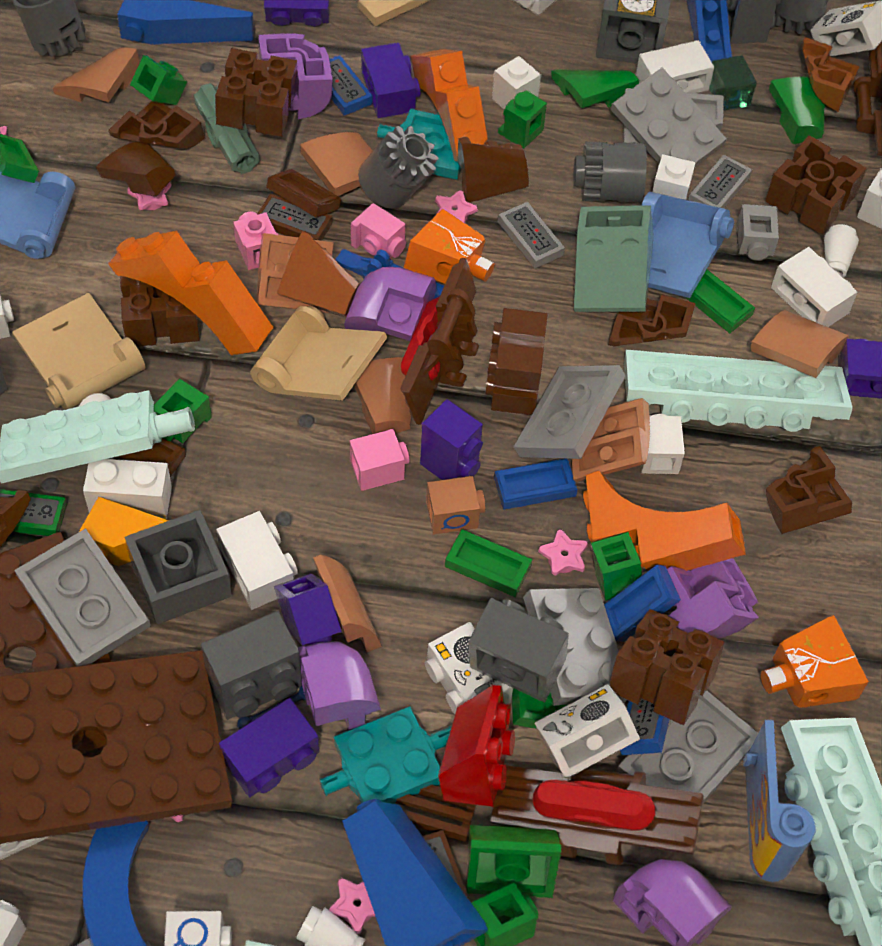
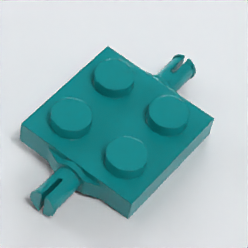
M410 109L406 121L400 127L405 131L411 126L414 133H424L427 142L434 144L430 154L437 155L438 160L434 163L436 170L432 173L433 175L457 180L461 166L458 161L454 160L451 145L440 115ZM380 124L377 138H384L388 132H392L396 127Z
M409 706L334 736V745L342 760V771L319 779L325 796L349 786L350 790L359 797L361 803L372 799H379L381 802L393 804L400 797L408 794L413 796L420 793L422 788L430 785H439L438 774L440 766L435 758V751L447 745L452 727L448 726V728L428 735L420 727Z

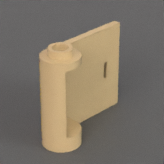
M90 293L12 331L14 338L48 386L45 388L46 393L56 408L60 406L64 410L74 408L87 396L102 393L145 370L144 360L134 342L129 337L124 339L120 337Z
M300 306L252 367L250 374L261 388L271 393L343 401L383 345L387 335L381 331L330 328L320 310L312 306Z

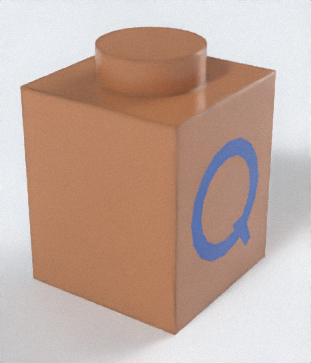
M473 476L427 482L426 504L433 535L478 528L480 513H485V499L483 491L476 490Z

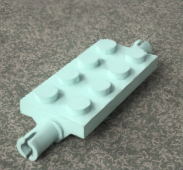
M148 390L139 393H126L121 397L101 402L92 401L83 406L63 411L54 410L46 415L29 419L13 420L2 425L0 437V482L2 484L153 448V443L161 442L162 437L195 431L192 411L190 407H186L182 410L157 415L154 412V401Z

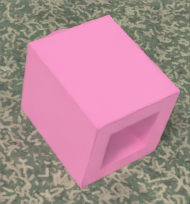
M393 429L350 440V462L360 490L364 491L404 480L405 464H409V454L405 443H398Z

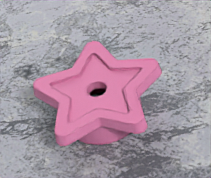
M169 182L157 197L132 193L129 188L127 189V194L137 198L139 210H156L168 205L165 193L172 185Z
M458 191L451 197L436 196L435 202L440 208L438 213L443 209L464 223L467 221L468 215L478 211L476 205L465 201L463 191Z
M558 530L554 542L540 546L538 552L548 558L553 575L569 573L573 570L583 572L585 565L581 555L588 547V544L585 540H571L562 530ZM566 551L568 555L563 556L561 552Z
M340 879L338 881L340 898L330 907L329 911L337 917L344 918V920L350 923L356 933H360L365 922L375 916L364 882L356 885L345 879ZM356 899L361 901V905L358 907L353 905V901Z

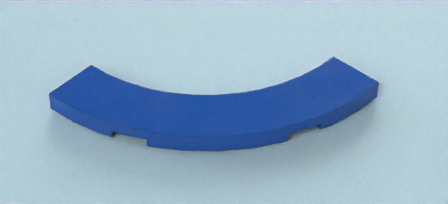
M148 821L98 828L94 833L87 853L83 874V913L91 946H147L135 925L128 897V880L134 856L141 841L148 832Z

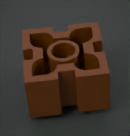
M231 48L225 65V77H221L215 94L216 125L242 130L244 124L255 125L256 132L282 137L288 120V108L292 107L297 90V60L272 55L268 61L260 60L256 52Z
M809 135L795 150L792 160L787 159L773 174L765 202L772 206H777V209L787 215L792 211L801 215L799 222L823 235L836 220L839 210L844 211L857 196L867 168L845 155L840 159L830 155L831 147Z
M120 276V287L123 297L121 298V316L125 338L129 337L136 347L156 345V338L170 337L171 344L200 341L198 316L165 292L139 280Z
M504 308L502 323L494 322L485 394L493 396L491 410L525 415L533 414L537 404L548 313Z
M649 609L638 624L635 636H630L617 653L609 686L616 695L635 704H639L641 699L655 704L653 712L684 726L697 706L699 695H704L715 678L725 641L697 629L687 633L678 629L679 621Z

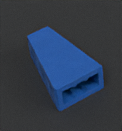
M379 799L368 800L357 806L356 813L342 821L386 946H462L488 931L485 921L400 805L381 802Z

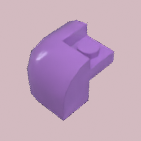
M304 34L259 35L260 60L268 61L271 55L297 60V90L292 107L288 108V110H297L298 119L311 117L321 112L328 105L332 95V74L329 56L325 47L320 48L316 44L304 40Z
M382 267L367 274L357 288L345 319V329L381 331L411 341L427 302L434 299L437 290L435 278L399 267Z
M734 558L692 569L691 571L673 566L667 569L681 599L680 602L674 605L678 609L668 615L672 619L679 621L678 629L687 633L697 629L713 637L724 638L743 630L759 618L752 608L758 601Z
M318 642L297 647L300 657L301 683L306 704L311 706L316 726L345 719L349 731L364 725L365 715L381 710L371 673L358 651L341 642Z
M665 859L654 861L637 870L618 887L613 902L642 934L653 925L672 946H691L695 942L699 945L711 934L717 922L732 907L700 872L683 861Z

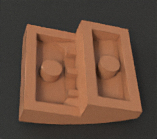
M335 133L300 144L301 155L330 192L340 196L357 187H360L363 191L359 183L358 172L361 164L373 150L359 133Z
M268 233L261 234L257 283L258 305L297 309L300 306H311L277 294L284 271L298 241L297 237ZM315 240L332 256L334 242Z
M783 310L775 315L751 342V351L817 378L827 362L831 364L834 362L843 349L846 339H849V335Z
M640 398L607 409L582 458L572 459L574 481L586 480V474L599 470L603 475L646 464L650 442L648 402Z
M324 555L313 557L320 580L328 585L335 612L347 643L361 638L366 652L382 647L348 570L341 563Z

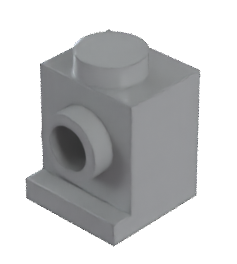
M742 204L736 225L739 254H748V257L752 260H763L768 256L774 255L779 240L777 206ZM750 220H761L765 221V223H750Z

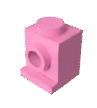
M372 203L351 222V246L357 249L361 245L371 255H375L378 250H384L389 254L390 260L397 258L406 246L405 223Z
M250 211L242 214L238 221L233 222L235 241L248 270L259 267L260 251L254 252V250L260 249L261 234L278 235L267 213L258 215L256 212Z

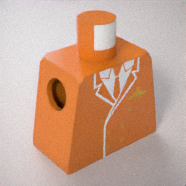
M442 209L410 240L404 268L433 277L436 281L445 284L452 267L459 263L460 258H467L472 276L486 282L494 270L495 263L481 256L486 241L484 236Z
M834 615L783 640L773 656L775 667L761 671V681L767 693L772 694L787 689L794 705L799 708L859 699L869 682Z

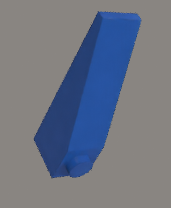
M124 0L117 13L121 39L151 45L253 41L254 39L253 12L193 0Z
M687 0L694 41L699 40L714 67H731L732 54L726 0Z

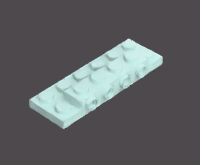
M626 350L624 370L626 375L627 402L643 398L649 405L660 404L661 414L681 416L682 423L690 419L705 420L716 426L725 425L729 422L742 423L753 429L762 428L765 425L779 426L787 431L795 432L802 428L810 429L812 417H820L825 420H850L853 407L842 367L825 366L818 377L814 378L773 361Z
M856 719L790 720L781 727L794 763V767L785 773L787 776L785 793L790 800L796 801L797 805L805 808L814 819L816 830L810 842L816 857L813 868L816 878L821 882H825L831 900L828 907L830 918L835 924L841 926L844 936L856 935L860 946H882V785Z

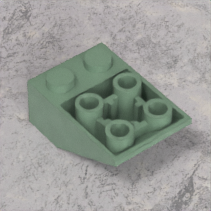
M651 205L581 207L577 230L574 312L646 311L654 240Z

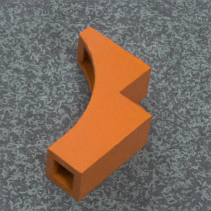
M440 49L411 55L414 78L418 79L420 89L425 91L433 101L445 127L454 160L458 161V138L468 137L471 143L484 145L485 141L488 140L479 86L468 85L462 51Z
M177 231L162 234L154 232L147 237L138 239L130 237L118 245L116 248L117 254L108 263L116 275L149 284L186 306L212 330L230 355L257 352L274 328L228 261L215 263L207 261L200 264Z
M600 470L585 475L587 490L583 492V498L586 508L590 512L591 523L587 524L590 542L593 543L629 532L641 561V567H645L647 571L656 565L666 566L667 569L673 566L688 571L746 555L740 519L728 503L696 511H656L636 505L620 496Z

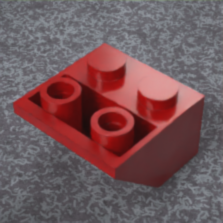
M492 685L457 707L438 774L444 801L494 807L497 790H504L507 767L504 762L506 755L512 756L515 732L514 730H509L511 706L504 702L501 685Z

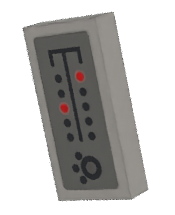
M723 155L691 192L688 200L725 209L749 180L752 169Z
M528 202L499 214L498 223L534 269L564 256L565 247Z

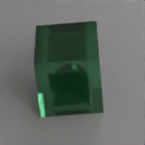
M743 55L712 61L714 71L709 89L712 95L723 96V111L751 106L757 81Z

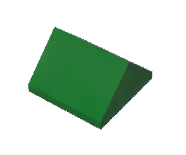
M470 825L466 881L467 894L488 895L509 884L515 883L523 896L553 898L561 855V843L557 831L553 829Z

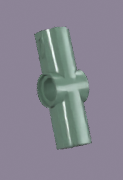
M212 83L201 86L200 90L194 94V103L205 121L207 134L212 145L215 148L220 147L232 171H238L241 174L252 171L253 167L259 163V154L248 136L246 124H244L243 130L216 125L215 94L218 86H214Z

